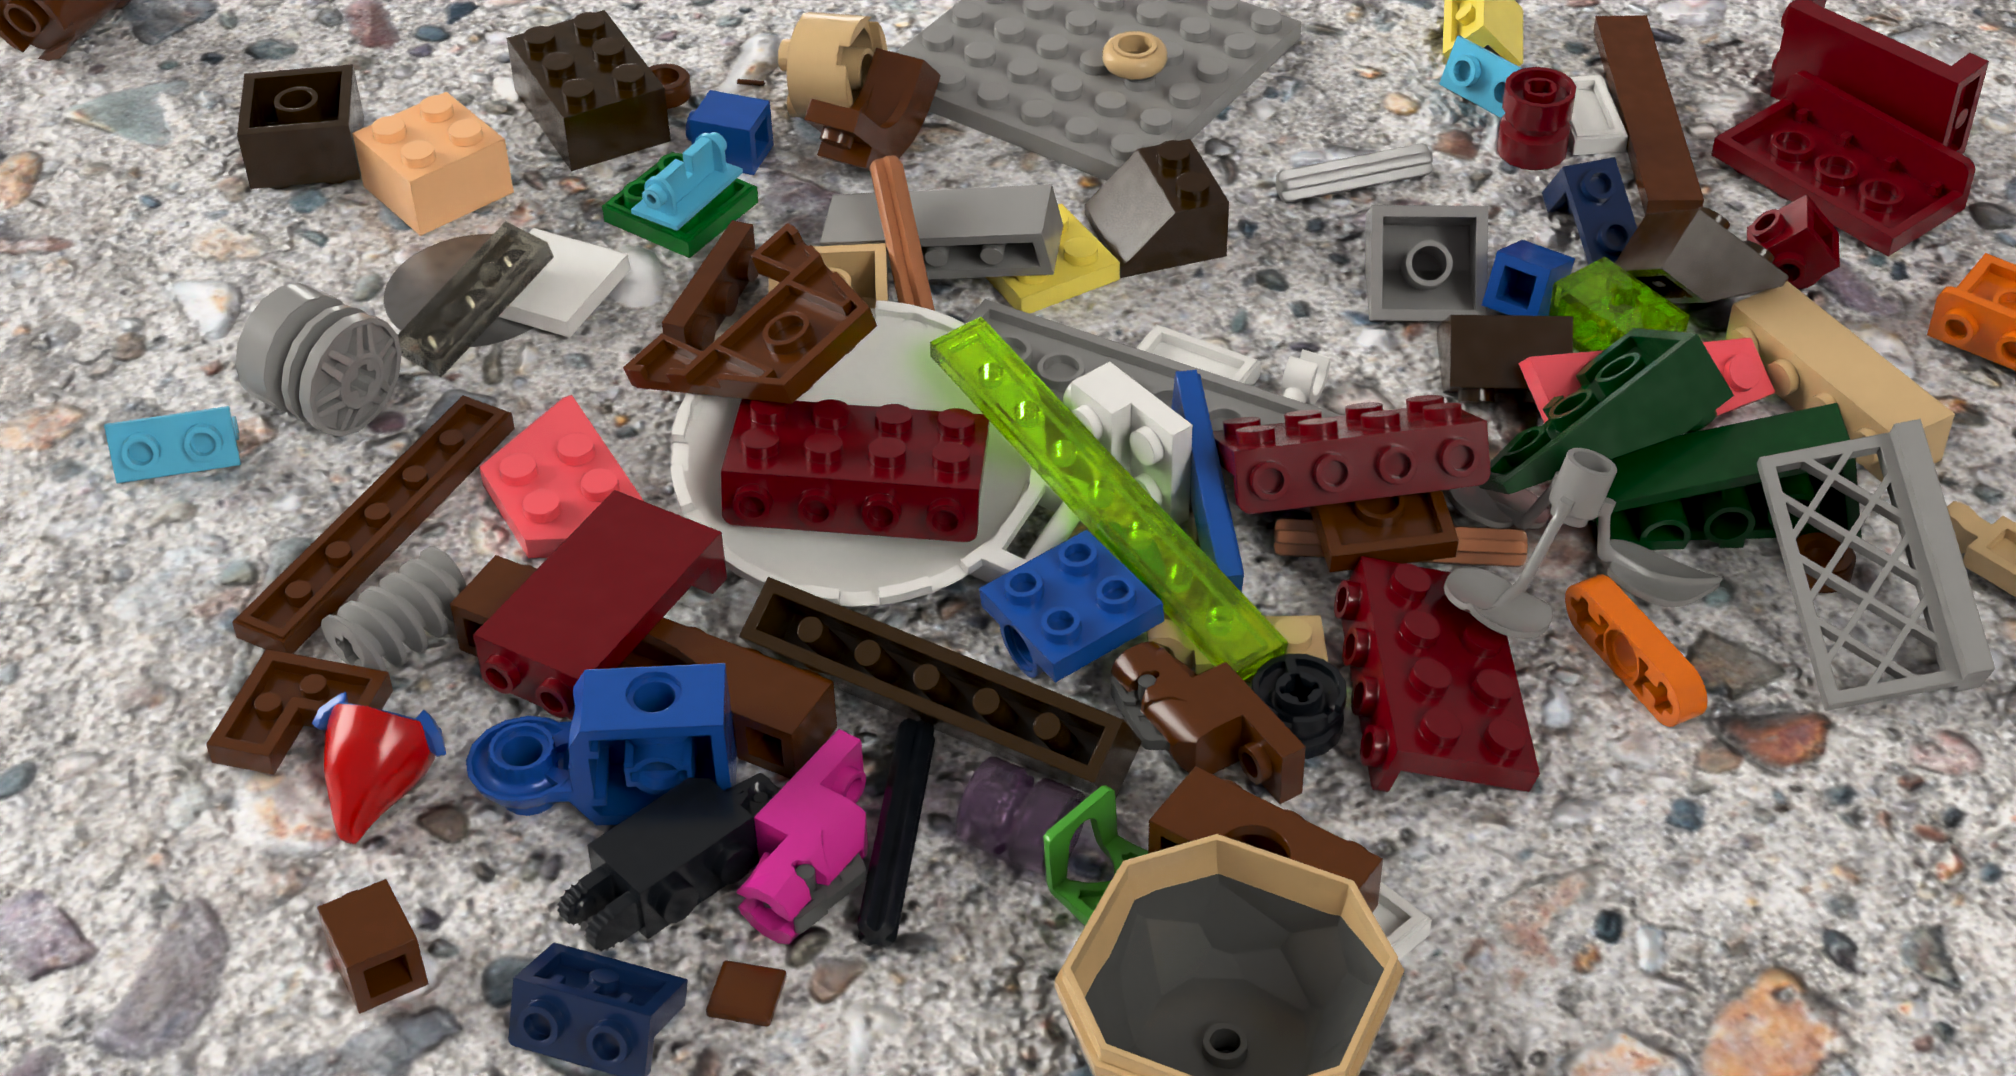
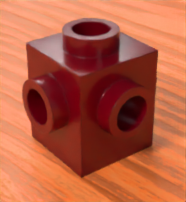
M1807 194L1779 210L1772 209L1764 212L1751 225L1747 226V241L1757 243L1771 252L1775 257L1772 264L1789 276L1787 281L1797 289H1805L1814 285L1823 275L1840 267L1839 233Z

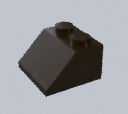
M1191 139L1181 141L1170 140L1160 145L1137 149L1085 204V215L1099 241L1120 262V278L1227 256L1229 201Z
M1450 315L1437 327V345L1443 392H1458L1459 403H1494L1495 393H1519L1520 404H1536L1518 363L1532 356L1573 353V316Z

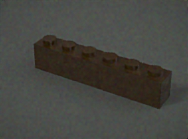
M770 577L767 578L739 635L749 646L763 655L800 669L812 670L822 677L833 680L834 688L903 717L916 721L925 720L931 723L937 731L1089 794H1092L1100 786L1107 785L1115 790L1116 798L1142 743L1124 719Z

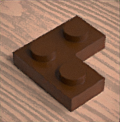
M266 649L206 744L211 762L274 775L303 726L316 728L312 722L318 709L337 695L346 692L348 703L382 710L393 692L389 672Z

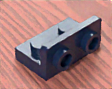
M554 942L513 978L509 1043L518 1048L616 1076H648L651 1072L654 1037L685 1006L688 979Z

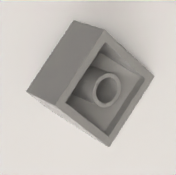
M1371 205L1366 213L1365 278L1369 321L1443 322L1450 315H1487V307L1482 306L1488 283V206Z

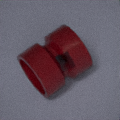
M1529 67L1513 72L1506 79L1502 104L1505 114L1501 117L1497 151L1500 157L1508 164L1521 169L1544 170L1559 165L1566 158L1571 127L1569 122L1572 120L1576 85L1570 77L1563 72L1551 68Z

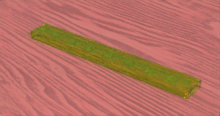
M981 316L930 342V357L1094 536L1163 602L1164 612L1214 667L1227 662L1243 680H1246L1256 674L1258 668L1270 659L1287 653L1288 641Z

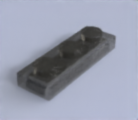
M505 221L400 331L398 338L402 357L442 377L554 258L548 242Z

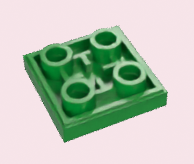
M671 152L661 157L658 163L636 180L625 185L622 191L602 205L603 218L606 223L691 258L723 232L732 220L736 221L758 203L757 186L736 178L678 231L632 214L631 209L643 199L642 193L645 190V182L650 177L659 174L675 159L683 161L682 153Z

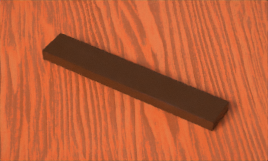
M1647 15L1595 16L1593 33L1612 100L1628 135L1626 149L1645 215L1647 213L1669 212L1673 209L1691 210L1703 207L1704 198Z
M464 395L460 397L232 621L236 637L265 650L269 649L293 654L321 626L322 619L332 615L515 429L512 413Z

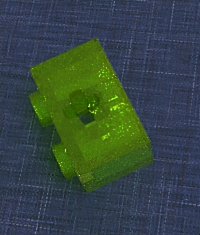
M1606 257L1554 282L1549 316H1573V348L1579 352L1606 350L1633 328L1687 332L1690 316Z

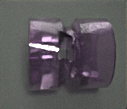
M989 757L981 763L972 775L964 791L956 818V836L961 842L987 853L993 852L1001 855L1008 849V857L1013 864L1046 878L1043 837L1047 830L1084 801L1086 797L1083 792L1048 778H1043L1035 784L1034 777L1028 775L1024 768L998 757ZM1084 822L1077 828L1071 839L1069 858L1078 842Z

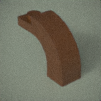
M876 48L862 90L850 109L815 99L810 100L804 120L821 132L819 138L821 144L817 155L824 159L869 171L871 163L876 159L892 155L897 156L899 159L918 135L930 109L941 75L923 59Z

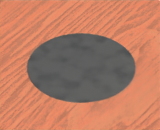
M500 234L468 235L439 242L421 250L402 263L390 277L383 299L387 316L406 335L421 342L443 347L466 348L485 346L512 339L533 329L534 327L474 310L470 296L523 238Z

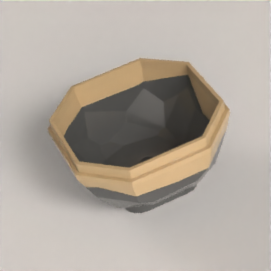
M1215 834L1123 861L1056 976L1055 989L1071 1031L1092 1076H1358L1404 977V968L1353 880ZM1216 1050H1230V1051H1233V1052H1232V1053H1220V1052H1218V1051H1216Z

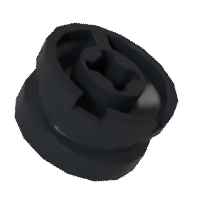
M1285 654L1270 659L1258 668L1252 680L1251 689L1306 747L1305 759L1323 755L1338 744L1344 728V709L1346 707L1347 691L1346 681L1336 667L1324 659L1308 654Z

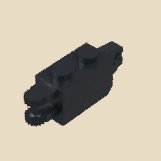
M761 772L726 790L721 789L710 778L689 777L587 845L592 872L578 880L576 885H571L570 889L565 890V894L560 897L561 901L557 904L559 906L557 909L560 913L559 915L568 924L571 923L573 926L577 923L581 925L583 921L587 922L588 918L592 916V920L587 923L588 927L584 930L586 932L584 937L589 944L600 952L604 949L608 951L610 947L614 948L616 943L623 942L637 931L649 939L671 923L682 921L697 905L726 885L734 884L741 880L752 867L759 863L754 817L781 788L774 785L770 778Z

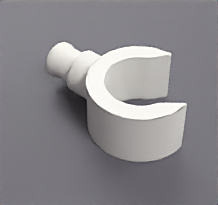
M1302 349L1300 359L1290 356L1282 379L1283 396L1303 403L1315 404L1327 381L1330 357Z

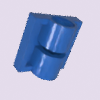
M1088 530L1079 533L979 588L981 605L1000 625L1004 644L1016 665L1028 677L1035 678L1045 672L1055 683L1165 621L1163 602Z

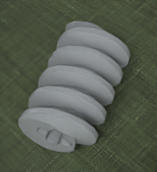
M429 546L420 552L419 559L412 558L400 566L398 573L391 572L380 579L378 587L371 586L361 592L358 601L350 600L339 607L337 616L328 615L323 618L321 629L333 651L346 664L387 671L382 659L383 656L390 664L396 667L402 666L407 662V653L403 643L411 650L419 653L428 647V640L424 630L436 638H441L448 633L445 617L454 623L450 603L466 587L465 579L458 566L448 554L439 548Z

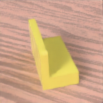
M1444 0L1443 55L1447 59H1449L1456 37L1460 35L1483 48L1489 45L1500 57L1517 66L1523 64V9L1515 0Z

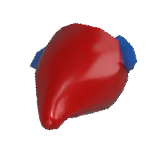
M344 692L321 706L312 722L317 729L326 730L324 773L332 818L339 839L349 844H356L360 841L372 824L426 775L435 760V756L446 755L442 730L438 727L435 719L425 710L416 718H411L369 706L348 703V695Z

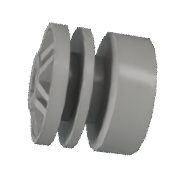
M293 283L281 286L263 298L248 317L237 343L235 366L241 386L252 397L280 411L292 413L296 419L311 424L314 428L326 434L343 437L363 429L378 416L389 401L399 377L402 352L398 335L388 322L368 315L361 309L345 305L341 300L314 287Z

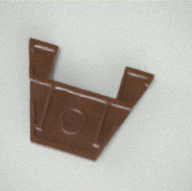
M787 223L750 255L759 274L780 283L704 351H700L661 333L628 362L623 369L631 385L636 388L793 404L802 394L810 390L814 383L838 361L850 353L863 338L877 327L870 307L837 272L833 273L824 264L820 253L812 245L807 246L802 240L799 231L793 225Z

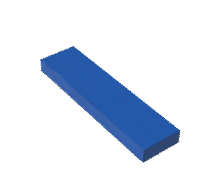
M1197 369L1176 371L1171 409L1193 425L1190 500L1214 613L1237 611V606H1240L1244 570L1201 375L1197 373Z

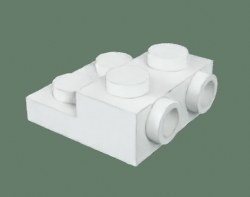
M1110 361L1073 380L1063 396L1064 405L1071 410L1069 416L1071 430L1064 440L1063 449L1071 457L1069 466L1074 480L1091 489L1110 508L1130 497L1140 510L1150 513L1168 529H1172L1188 520L1193 425Z

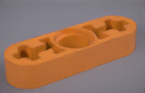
M1599 574L1568 587L1565 594L1566 610L1576 631L1661 724L1673 727L1698 717L1706 711L1708 703L1707 692L1698 671L1610 577Z

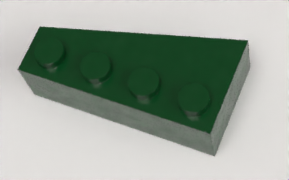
M1837 403L1682 434L1610 459L1617 467L1616 476L1606 496L1616 502L1610 519V540H1624L1650 550L1684 549L1690 540H1710L1717 543L1719 548H1743L1745 539L1777 538L1757 468L1758 459L1763 456L1850 440ZM1851 458L1847 461L1839 475L1858 485L1856 458ZM1838 461L1822 465L1832 470ZM1801 468L1778 472L1783 493L1807 507L1824 483ZM1832 486L1815 510V512L1848 531L1851 530L1860 516L1859 502ZM1788 512L1794 529L1800 518ZM1597 517L1596 519H1594V523H1595V527H1596V531H1597V535H1598V517ZM1807 523L1798 537L1808 533L1824 532ZM1861 529L1856 535L1860 538H1862Z

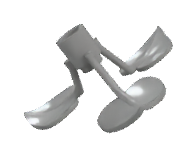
M1572 448L1568 450L1560 471L1555 473L1551 484L1540 497H1537L1527 489L1509 495L1481 489L1479 486L1447 490L1450 502L1458 511L1483 525L1496 529L1509 528L1512 525L1522 530L1528 528L1539 529L1545 526L1549 514L1551 513L1552 515L1523 572L1513 585L1493 572L1473 567L1457 568L1447 576L1444 591L1451 603L1459 609L1472 614L1474 618L1488 628L1509 637L1534 638L1545 633L1553 619V610L1550 605L1525 591L1529 587L1562 524L1581 528L1585 527L1589 520L1598 517L1597 555L1601 560L1610 563L1607 570L1608 577L1619 587L1652 604L1664 607L1689 605L1715 591L1720 586L1723 577L1689 567L1632 542L1616 539L1610 540V519L1616 502L1606 496L1616 476L1617 467L1604 455L1589 449Z

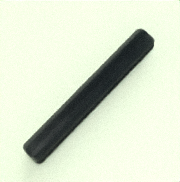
M907 718L898 725L857 922L859 929L858 938L867 946L877 944L882 947H888L897 939L935 744L933 736L935 728L925 720L916 721Z

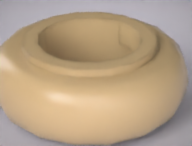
M1128 31L1117 34L1107 41L1102 51L1103 63L1109 72L1120 78L1129 80L1146 79L1162 71L1167 63V48L1161 39L1150 33Z

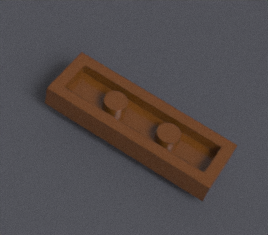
M734 220L730 222L662 321L663 334L700 351H704L714 342L716 331L726 316L730 317L733 315L740 295L748 283H753L759 274L750 256L757 250L755 248L753 224Z

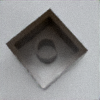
M353 64L244 73L237 137L250 189H285L292 185L314 183L340 184L348 180H359L361 178L352 133L364 128V114Z

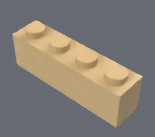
M1786 281L1782 287L1762 291L1732 304L1725 340L1752 338L1776 392L1775 394L1793 409L1799 411L1837 403L1850 440L1888 433L1896 423L1921 419L1934 464L1942 460L1955 414L1791 283ZM1877 454L1856 458L1858 464L1862 465L1878 480L1883 481L1884 477Z

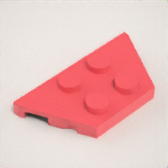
M572 395L562 398L479 466L484 488L528 558H548L614 490L644 501Z

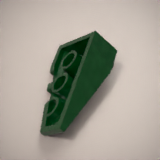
M1633 328L1591 360L1576 375L1581 384V387L1576 392L1565 398L1563 395L1554 397L1543 408L1548 420L1542 426H1535L1518 433L1490 461V478L1479 487L1509 495L1552 480L1555 473L1560 471L1568 450L1572 448L1589 449L1604 455L1608 459H1612L1684 433L1698 431L1710 424L1717 416L1716 409L1734 395L1697 333Z

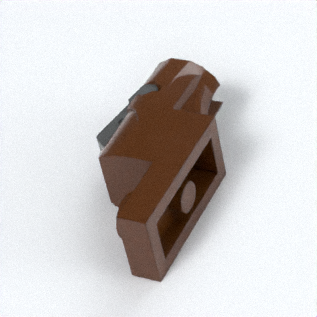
M1153 641L1142 642L1125 650L1114 661L1110 672L1113 675L1111 677V696L1123 717H1126L1134 733L1142 741L1141 745L1144 749L1166 750L1176 763L1188 773L1197 766L1214 774L1240 762L1246 776L1255 784L1261 783L1279 804L1302 794L1306 747L1227 662L1197 675L1192 669L1166 651L1161 644Z

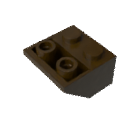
M1706 207L1647 213L1610 270V272L1652 303L1711 302L1782 287L1789 278L1786 273L1772 264L1775 257L1771 252L1752 241L1740 240L1728 231L1730 223L1726 218Z

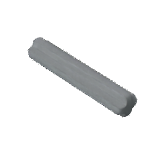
M1420 143L1282 170L1276 175V191L1282 202L1290 203L1426 176L1432 172L1433 155L1426 144Z

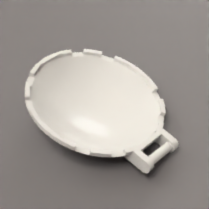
M876 300V308L870 309L877 327L796 401L819 402L834 399L843 401L848 405L880 407L886 404H900L910 409L932 411L960 408L974 414L990 415L989 440L979 504V526L974 540L970 542H954L730 525L722 517L721 469L741 399L686 393L672 428L673 445L670 470L675 496L681 513L685 518L722 532L726 567L760 588H763L767 578L770 577L840 606H875L906 601L933 593L954 584L968 575L989 583L1067 541L1079 522H1086L1098 506L1097 496L1087 486L1046 469L1045 421L1040 403L1031 384H1025L1020 375L1010 365V356L990 338L973 327L934 310L905 303ZM1036 505L1055 512L1024 559L1006 551Z

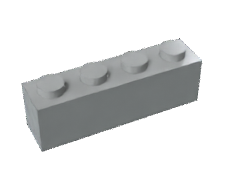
M1052 184L909 191L928 279L1054 275L1063 222ZM875 193L832 195L820 239V246L886 243ZM886 247L888 281H894Z

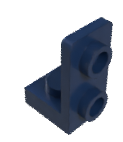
M1612 157L1564 166L1542 192L1547 211L1550 213L1568 209L1569 213L1574 216L1591 272L1594 274L1608 272L1637 229L1616 159Z

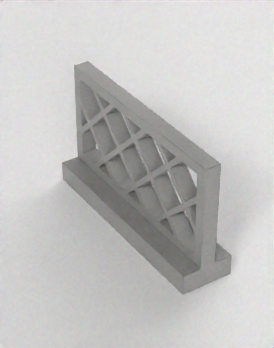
M1921 419L1896 423L1888 433L1759 457L1757 468L1824 710L1839 709L1950 687L1953 688V692L1981 687L1995 670V665ZM1877 454L1884 479L1874 494L1839 475L1849 459ZM1838 461L1832 470L1822 465ZM1801 468L1824 483L1807 507L1783 493L1778 472ZM1831 486L1866 506L1850 531L1815 512ZM1886 489L1888 491L1891 504L1880 499ZM1872 510L1898 525L1902 540L1892 556L1856 536ZM1788 512L1800 518L1794 529ZM1807 523L1841 542L1826 568L1811 561L1799 552L1796 539ZM1848 547L1883 567L1868 593L1832 573ZM1904 549L1909 566L1898 560ZM1890 572L1916 587L1920 602L1910 618L1874 598ZM1806 574L1817 579L1811 591ZM1824 584L1859 604V607L1843 631L1817 616L1813 601ZM1866 609L1901 629L1900 634L1885 656L1849 635ZM1922 612L1927 628L1916 623ZM1909 634L1934 649L1940 671L1916 675L1895 663L1892 659ZM1823 635L1835 642L1829 653L1827 652ZM1841 647L1877 667L1867 685L1838 690L1831 662ZM1884 672L1896 678V680L1877 683Z

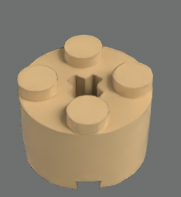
M819 12L802 14L794 28L791 39H783L778 50L779 67L782 71H787V110L791 117L804 119L811 99L851 108L862 90L875 49L887 50L885 35L878 22L869 21L871 17L862 15Z

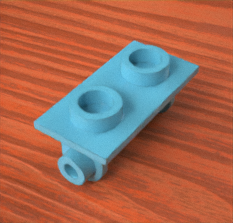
M1458 35L1439 85L1501 118L1505 114L1502 104L1506 79L1513 72L1523 68Z
M716 132L710 134L702 133L696 138L695 143L682 153L683 161L675 159L659 174L650 177L645 182V190L642 193L643 199L631 209V213L678 231L743 173V169L726 163L725 150L727 149V143L723 136Z
M229 406L104 424L116 483L241 465L236 441L239 440L238 423L236 416H231Z

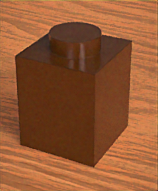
M387 879L362 889L351 891L340 898L317 907L329 952L359 1014L429 985L417 937Z

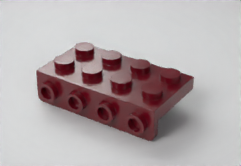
M1800 70L1790 76L1785 98L1716 136L1711 156L1731 166L1736 172L1752 178L1784 199L1793 202L1807 194L1832 225L1862 241L1869 248L1879 251L1888 257L1964 210L1976 170L1973 161L1968 157L1805 70Z
M1441 395L1410 397L1406 399V408L1383 410V404L1378 402L1351 404L1345 406L1346 415L1322 418L1321 410L1292 411L1284 414L1285 423L1261 425V420L1258 417L1233 418L1223 421V430L1213 431L1220 466L1234 475L1236 504L1247 514L1480 486L1489 480L1491 474L1487 421L1462 410L1460 403H1444V397Z
M741 399L721 469L722 517L728 524L735 526L970 542L976 538L978 533L979 504L989 440L990 415L974 414L960 408L932 411L910 409L900 404H886L880 407L848 405L843 401L834 399L819 402L795 401L793 404Z
M1361 556L1349 580H1343L1338 586L1334 601L1335 617L1342 621L1345 638L1342 658L1344 665L1350 667L1353 682L1351 709L1354 715L1359 716L1362 733L1360 760L1362 765L1368 766L1372 789L1389 792L1400 771L1530 792L1540 775L1508 637L1488 628L1474 618L1472 614L1459 609L1451 603L1444 591L1445 581L1451 572L1419 567L1409 563L1402 564Z

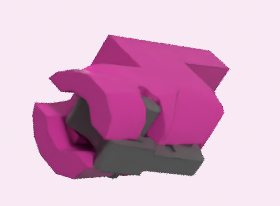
M840 729L831 736L754 817L759 863L748 880L736 892L745 897L738 908L751 926L762 935L780 944H791L799 934L805 932L828 914V910L866 880V867L863 862L869 849L866 812L856 804L866 785L862 742L860 739Z

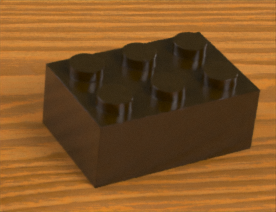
M605 10L584 12L577 15L574 19L550 26H535L522 34L506 38L515 91L571 171L671 141L664 86Z

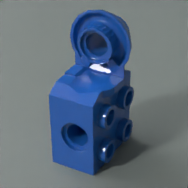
M726 664L584 670L573 688L575 711L571 722H557L551 718L524 716L505 720L487 729L472 744L466 759L467 773L470 781L485 798L505 807L506 810L516 815L530 816L550 809L556 802H570L596 826L620 824L689 777L710 778L721 789L726 790L736 785L737 754Z

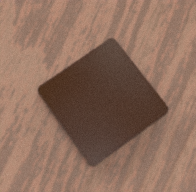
M725 960L721 966L706 1008L707 1016L765 1027L770 1026L787 978L786 971Z

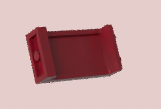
M1793 0L1787 6L1781 19V27L1784 31L1780 50L1772 63L1774 79L1770 96L1778 100L1785 98L1790 76L1800 70H1805L1960 154L1965 153L1989 64L1988 60L1968 53L1951 66L1826 9V0Z
M614 490L473 634L482 679L500 693L513 694L542 707L555 717H566L572 720L575 711L573 688L584 670L617 668L691 586L714 594L726 581L727 573L722 532Z

